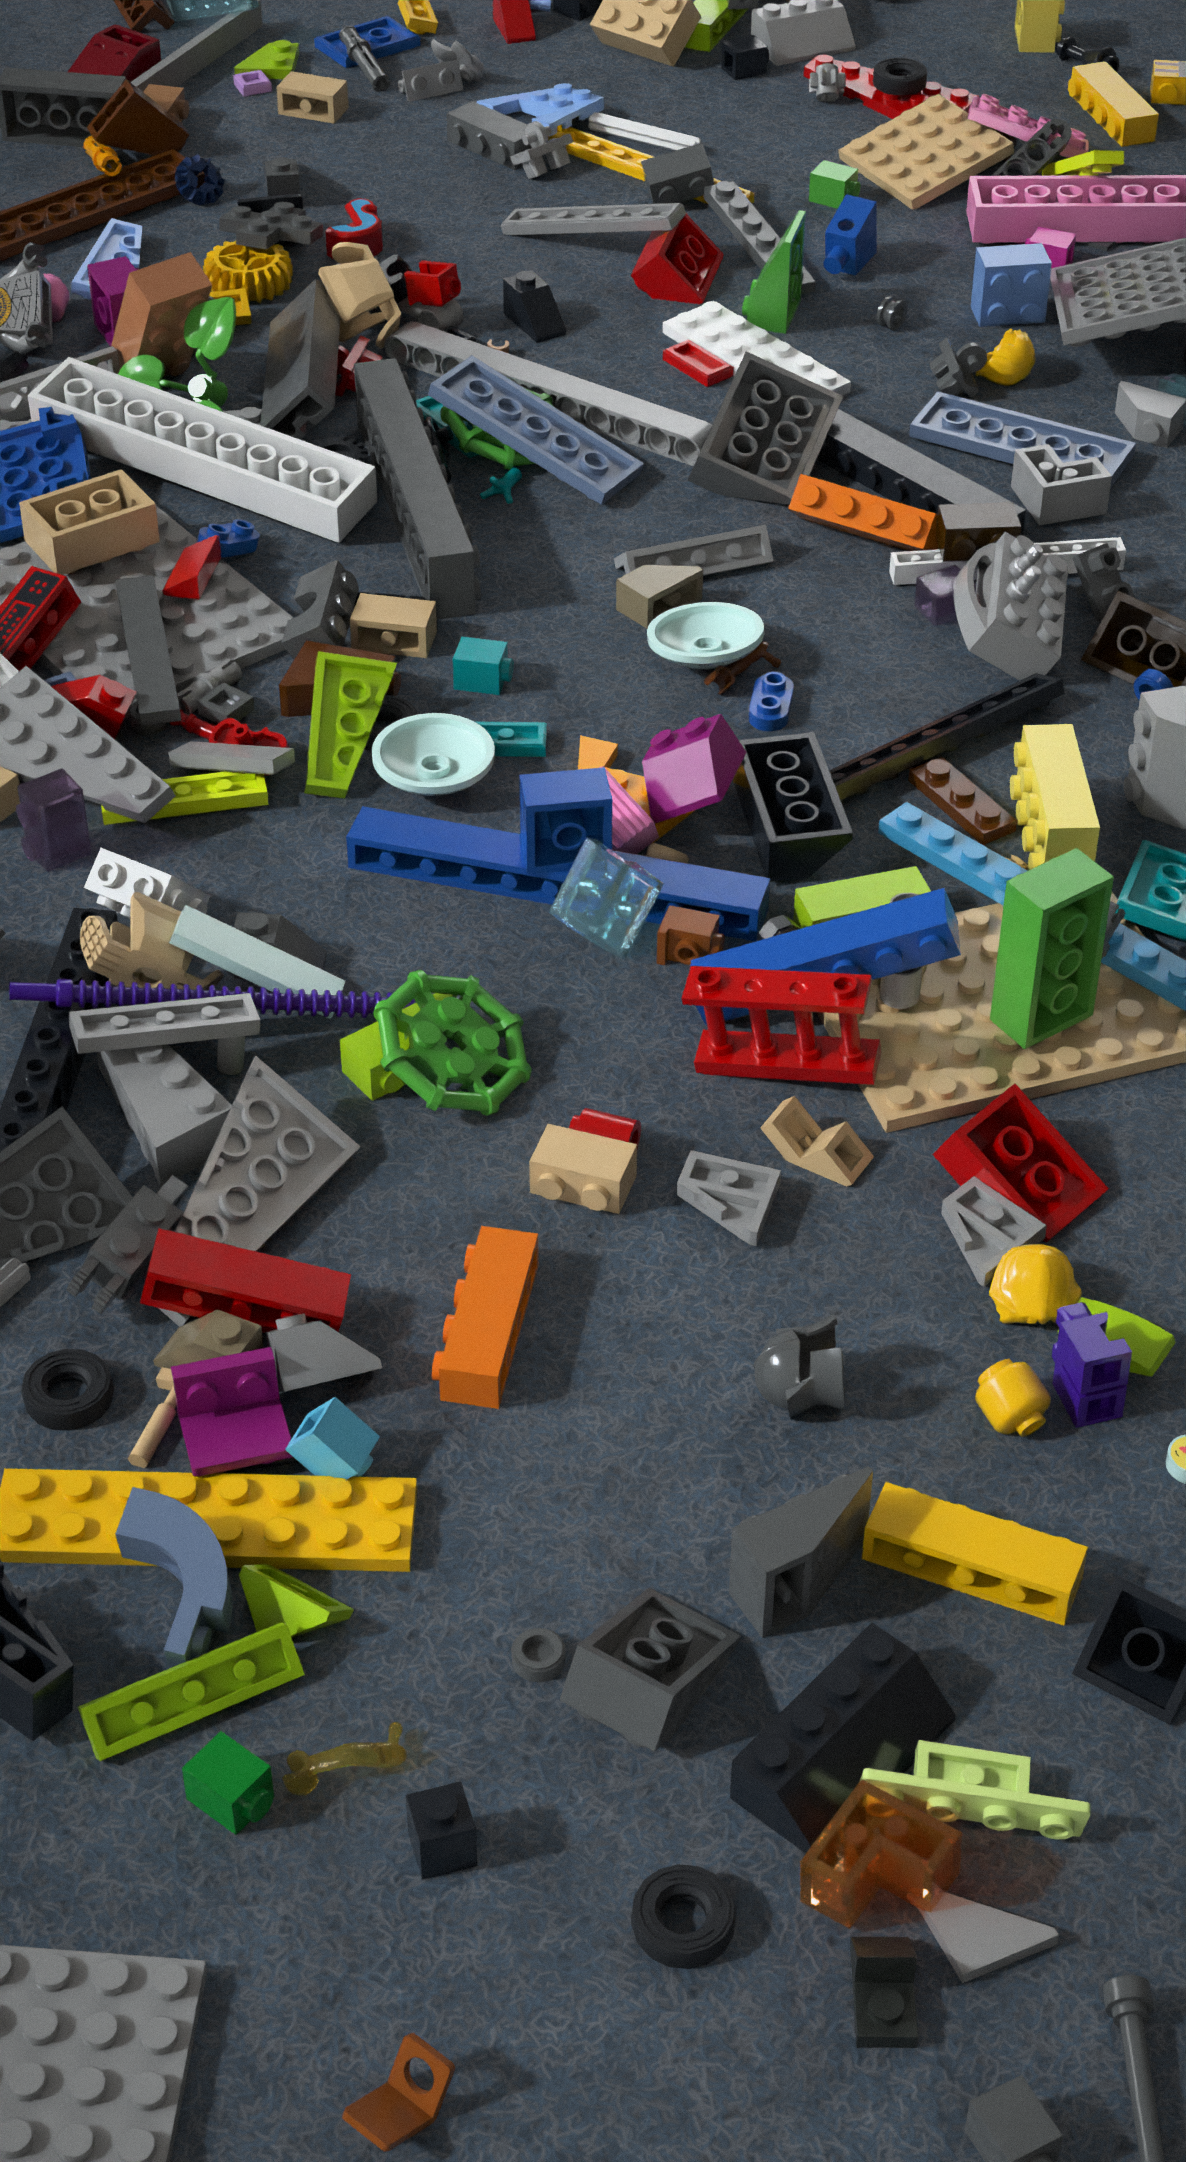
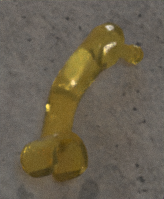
M393 1722L389 1726L387 1742H351L310 1756L304 1751H293L287 1757V1764L291 1771L296 1773L285 1774L282 1780L290 1793L302 1796L307 1795L316 1788L318 1783L317 1774L349 1766L391 1768L401 1765L407 1758V1751L398 1744L403 1727L400 1723Z

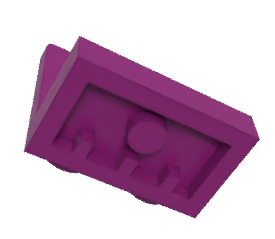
M271 1347L171 1366L177 1411L193 1476L198 1477L222 1473L228 1470L257 1464H268L293 1457L285 1450L291 1441V1436L280 1401L275 1359Z

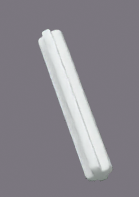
M594 112L589 117L588 127L590 130L672 151L701 143V139L698 137Z

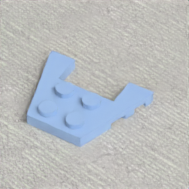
M566 83L557 84L551 89L477 101L478 104L504 115L520 111L536 116L532 118V122L538 121L544 127H550L552 131L550 136L557 134V127L562 125L563 129L572 126V119L578 116L579 120H584L594 112L604 110L603 97L591 94V91L588 89H574L571 84Z

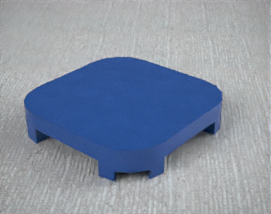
M52 407L38 408L40 420L0 431V543L24 536L19 502L91 479L86 443L73 414L70 416L56 414Z

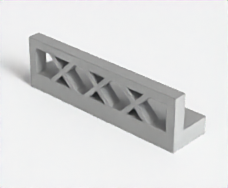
M113 346L74 358L118 374L120 371L118 351ZM62 363L0 382V420L13 422L31 416L28 394Z
M766 525L626 551L614 558L616 569L624 568L625 574L643 565L699 566L703 569V576L769 564L774 561Z

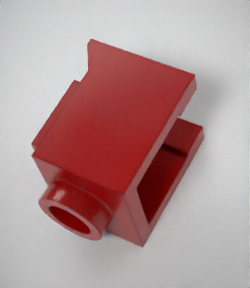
M422 260L419 262L420 273L415 271L404 273L409 306L416 302H422V305L442 307L453 298H456L461 290L457 266L454 263Z

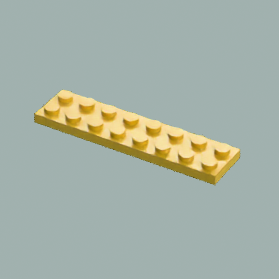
M4 1468L0 1487V1560L2 1562L156 1566L123 1558L115 1535L132 1487L167 1495L196 1512L215 1534L222 1548L227 1568L269 1564L277 1569L410 1572L417 1499V1478L352 1476L346 1480L331 1476L213 1473L195 1477L192 1473Z

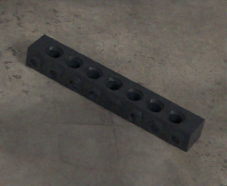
M73 908L46 983L56 984L58 979H71L74 985H79L80 980H84L86 985L90 986L96 980L99 986H105L109 978L90 970L81 949L80 931L84 920L88 916H101L105 920L110 932L111 924L118 922L117 911ZM39 1001L0 1108V1152L59 1108L63 1107L66 1111L86 1054L77 1053L69 1027V1012L101 1009L103 1003H98L97 1008H93L91 1003H85V1006L80 1008L78 1003L73 1002L71 1007H57L55 1002Z

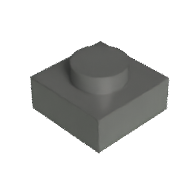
M222 683L197 701L198 714L217 724L227 718H234L239 721L254 710L253 696Z

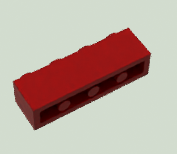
M158 1228L140 1304L199 1318L215 1310H221L261 1325L262 1333L277 1330L275 1320L305 1313L307 1322L321 1321L339 1332L344 1316L351 1274Z

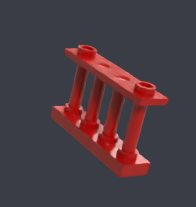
M691 966L681 998L682 1004L704 1006L708 1030L703 1029L695 1056L694 1065L696 1073L718 1076L874 1085L882 1052L880 1039L860 1038L857 1014L864 1015L872 984L871 975ZM722 1007L748 1008L752 1032L727 1031ZM767 1009L793 1011L797 1035L771 1033ZM812 1012L838 1013L842 1037L816 1036Z

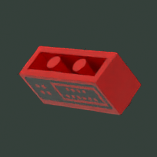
M31 566L1 604L0 654L18 671L22 670L25 666L30 669L81 604V600L67 576Z

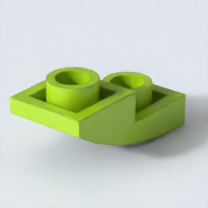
M1081 1297L1078 1303H1085L1092 1315L1103 1312L1108 1313L1106 1337L1109 1341L1125 1339L1132 1351L1129 1372L1153 1377L1175 1345L1174 1336L1159 1326L1128 1311Z

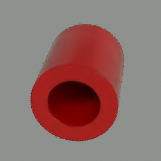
M584 1108L580 1116L574 1115L572 1117L569 1129L637 1144L638 1149L641 1122L627 1117Z

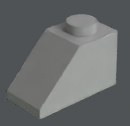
M1121 381L1118 385L1115 408L1117 417L1134 439L1167 448L1183 429L1186 399Z
M305 1313L275 1320L277 1330L265 1332L268 1347L272 1348L275 1359L278 1389L282 1392L382 1368L379 1357L321 1321L307 1322Z

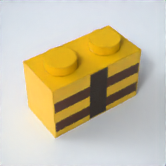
M1154 60L1150 86L1151 103L1186 105V61Z

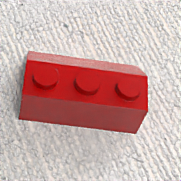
M686 213L672 230L651 232L631 277L634 279L636 286L641 291L646 292L652 299L702 304L724 254Z

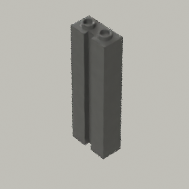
M315 279L270 322L260 425L297 439H302L306 435V423L308 420L316 426L335 407L340 317L325 286L318 279Z

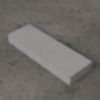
M190 741L168 752L170 766L185 769L274 775L295 762L294 748Z

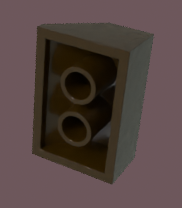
M1117 591L1081 661L1134 685V681L1144 671L1155 669L1165 674L1173 687L1185 686L1186 621Z

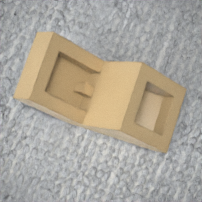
M795 1096L782 1101L761 1126V1130L786 1161L846 1187L855 1182L874 1158L873 1154L847 1121L822 1131Z

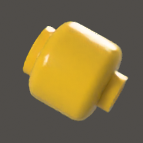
M1004 1359L995 1363L980 1375L977 1381L980 1386L976 1390L975 1400L997 1432L1010 1434L1017 1431L1021 1437H1025L1044 1425L1046 1419L1043 1414L1050 1406L1051 1396L1031 1366L1025 1362L1013 1363L1011 1359Z

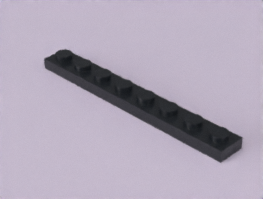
M1035 673L829 770L840 800L849 796L865 794L869 790L868 787L876 783L894 780L900 776V772L929 762L931 757L941 752L957 750L961 747L960 743L971 738L986 736L991 732L992 728L1000 724L1015 722L1020 719L1021 714L1027 711L1047 707L1050 704V700L1065 694L1063 680Z

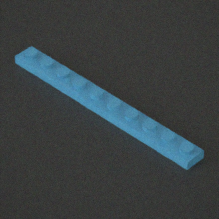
M905 802L879 820L878 833L1001 905H1004L1006 881L1028 871L908 802ZM1119 923L1108 942L1110 949L1107 955L1101 959V963L1186 1011V960Z

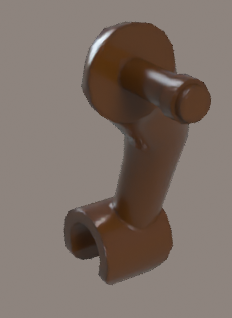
M762 641L746 657L728 664L726 667L718 666L705 678L704 683L708 686L714 681L720 689L718 694L722 695L734 684L735 677L744 672L761 657L775 668H778L782 662L779 658L766 651L769 643Z

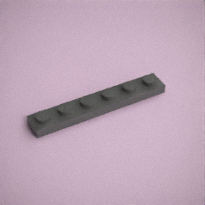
M721 181L715 185L705 186L703 196L705 201L762 270L781 238L734 181ZM803 266L801 294L815 292L816 281Z

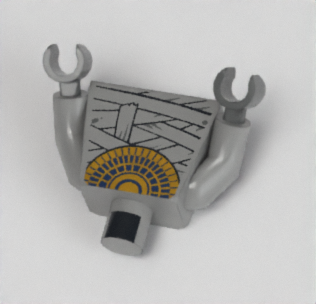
M28 243L24 247L21 262L0 279V342L4 347L18 351L21 354H27L39 346L46 348L47 345L53 344L51 284L42 272L37 270L38 266L45 267L47 265V258L40 256L41 252L45 249L44 246L35 243Z

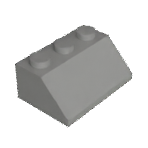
M790 0L789 3L765 4L763 8L752 9L751 35H755L768 46L769 59L776 66L814 59L817 55H835L855 51L856 49L845 8L838 0Z
M1186 685L1141 692L1139 708L1134 712L1133 717L1135 734L1133 744L1129 746L1128 750L1130 768L1128 777L1124 779V793L1128 801L1134 802L1141 815L1186 830Z

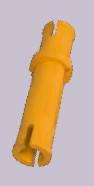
M92 136L85 139L83 148L86 149V154L92 158L95 167L108 176H116L121 171L122 164L119 162L120 159L115 150L109 146L99 144Z

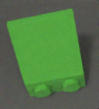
M798 211L764 265L758 279H753L750 295H745L742 307L743 316H747V321L766 331L786 334L801 302L806 211Z

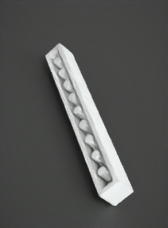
M1121 537L1034 543L1042 547L1043 555L1048 557L1050 554H1055L1061 557L1068 566V574L1078 573L1072 559L1073 556L1108 543L1109 548H1117L1121 562L1117 570H1124L1126 549ZM939 549L891 552L889 573L893 585L956 581L959 572L968 561L943 562ZM975 568L974 580H977L978 568Z

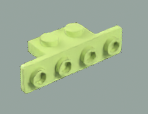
M922 1740L918 1741L915 1750L914 1775L866 1768L862 1772L856 1790L857 1803L870 1805L872 1809L882 1813H897L903 1810L926 1814L929 1818L940 1822H952L958 1819L981 1822L993 1830L1008 1831L1019 1828L1039 1831L1043 1836L1057 1840L1068 1839L1072 1836L1080 1837L1090 1817L1091 1810L1089 1802L1029 1793L1031 1757Z

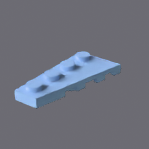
M111 218L72 280L71 293L91 300L88 264L126 256L135 268H139L142 226Z

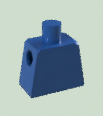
M846 194L825 232V260L823 265L831 274L843 272L857 275L877 253V201Z

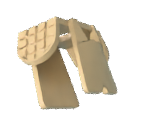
M351 242L338 243L332 249V257L341 264L321 267L318 274L340 317L339 341L345 342L387 320L388 322L376 340V346L382 349L386 338L399 329L402 314L394 299L393 291L368 245ZM377 306H379L382 311L373 314L369 313L370 310L374 309Z
M134 892L130 898V927L119 922H113L109 932L107 924L101 916H88L82 924L80 944L89 969L108 977L109 981L115 986H118L119 982L122 981L125 983V987H131L132 983L136 982L140 988H143L145 983H150L151 988H157L158 984L162 983L166 989H169L171 984H176L177 989H183V986L188 984L192 990H195L197 985H202L203 990H209L211 985L216 987L224 976L219 969L203 980L186 973L194 955L169 943L181 911L139 892Z

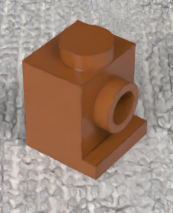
M669 905L657 931V964L665 965L667 960L691 965V960L723 951L725 934L719 933L720 915Z

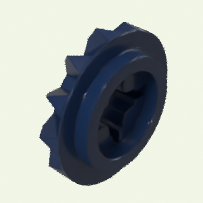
M199 154L193 157H186L177 166L175 172L176 186L181 195L189 202L200 206L214 203L220 198L224 192L223 185L225 179L221 177V167H215L211 163V158L204 159ZM203 172L205 183L196 188L198 185V178L196 176Z

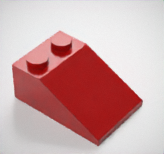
M1015 1083L956 1130L932 1154L960 1187L975 1176L1046 1225L1044 1242H1048L1109 1189Z

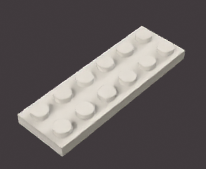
M706 302L698 308L680 313L676 317L663 322V334L678 343L688 339L733 366V376H735L747 351L842 396L850 393V380L815 361L812 357L803 354L788 343L774 337L766 330L745 320L744 317L728 310L718 302Z

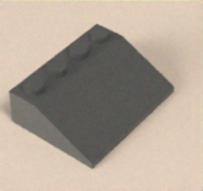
M746 351L688 481L724 496L790 505L800 474L809 476L843 396Z

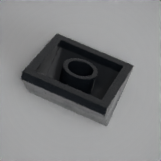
M1117 1575L1072 1674L1153 1717L1172 1725L1186 1704V1608Z

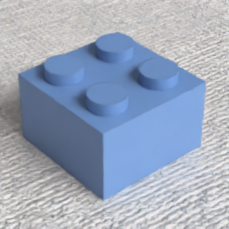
M1042 243L976 247L971 309L979 327L1045 322L1052 262Z

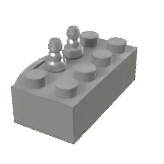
M1004 532L997 542L985 545L977 550L961 569L954 585V605L959 627L968 651L1020 681L1035 673L1046 675L1061 658L1068 566L1061 557L1055 554H1050L1048 557L1043 555L1042 547L1034 544L1026 536L1019 535L1015 538ZM975 568H978V576H977V584H976V593H975V590H974V571H975Z

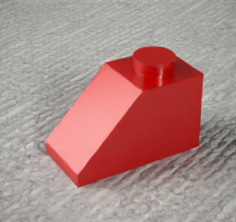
M493 0V20L507 44L536 41L529 0Z
M102 675L51 686L114 740H116L137 693L120 682Z

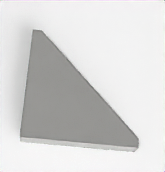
M922 1884L912 1886L911 1897L962 1983L1058 1944L1059 1934L1054 1927Z

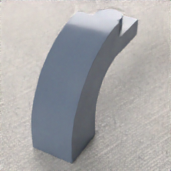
M132 1487L115 1533L122 1557L160 1566L176 1576L183 1585L182 1598L164 1647L168 1668H172L208 1653L212 1630L228 1633L233 1609L231 1583L222 1548L209 1525L196 1512L167 1495Z

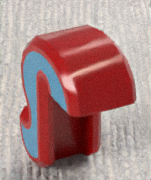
M357 198L351 200L345 205V210L353 222L346 225L328 227L325 231L327 255L332 259L334 245L341 242L368 245L373 257L383 249L382 221L378 217L377 206L368 199Z

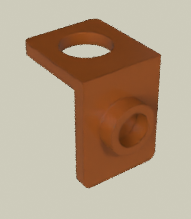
M410 2033L402 2040L387 2083L345 2107L342 2118L381 2150L388 2152L431 2125L437 2119L453 2077L455 2065L415 2033ZM412 2058H420L430 2066L434 2077L431 2090L421 2089L413 2081L410 2074Z

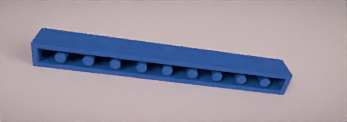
M362 806L346 836L348 868L656 924L662 923L669 905L720 915L719 933L725 934L728 937L750 941L758 940V932L762 929L769 910L770 878L613 850L612 867L527 874L520 834Z

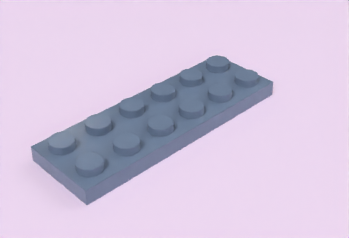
M472 355L430 384L428 395L440 402L444 407L456 412L474 426L486 431L501 443L508 445L527 457L531 462L538 464L561 481L568 483L601 505L641 475L643 462Z
M938 391L912 421L909 437L1011 464L1014 463L1015 449L1045 444L1051 446L1063 463L1097 457L1112 476L1110 489L1134 457L1136 448L1135 442Z

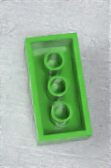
M1078 848L1052 858L1048 862L1006 881L990 1020L1024 1049L1093 1016L1114 876Z

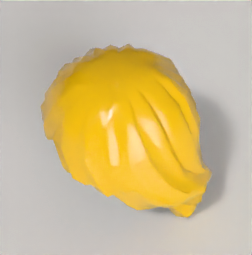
M1012 328L1007 330L1002 340H1000V344L994 348V351L987 353V361L980 370L976 371V376H983L995 384L1004 386L1014 385L1020 380L1025 379L1031 372L1036 359L1033 343L1028 334L1020 329L1017 331H1013Z
M1044 1244L1017 1246L1003 1255L995 1270L989 1290V1296L992 1297L996 1310L1000 1315L999 1321L1003 1324H1035L1036 1322L1046 1324L1050 1320L1056 1322L1057 1309L1078 1303L1082 1294L1081 1288L1075 1281L1073 1268L1067 1256L1056 1247Z

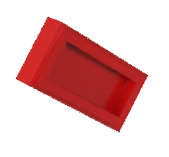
M689 339L663 350V360L706 387L733 376V366Z

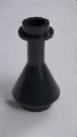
M1072 37L1061 39L1057 45L1056 53L1062 61L1073 58L1082 62L1083 65L1107 62L1116 72L1119 69V58L1111 47L1086 51L1077 47L1076 40Z

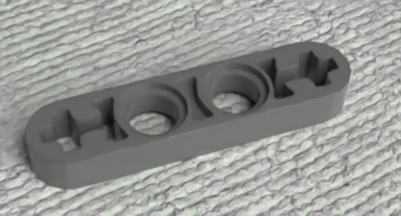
M1061 119L1048 121L992 176H1009L1008 170L1013 168L1020 170L1023 176H1037L1065 149L1071 138V127ZM1059 133L1061 137H1056L1049 145L1047 142L1051 134ZM1031 149L1039 150L1043 154L1044 159L1040 161L1033 160L1028 155V151Z

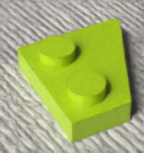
M277 40L274 43H268L237 64L234 68L235 74L262 70L268 79H284L291 71H295L299 56V43H290L287 40Z

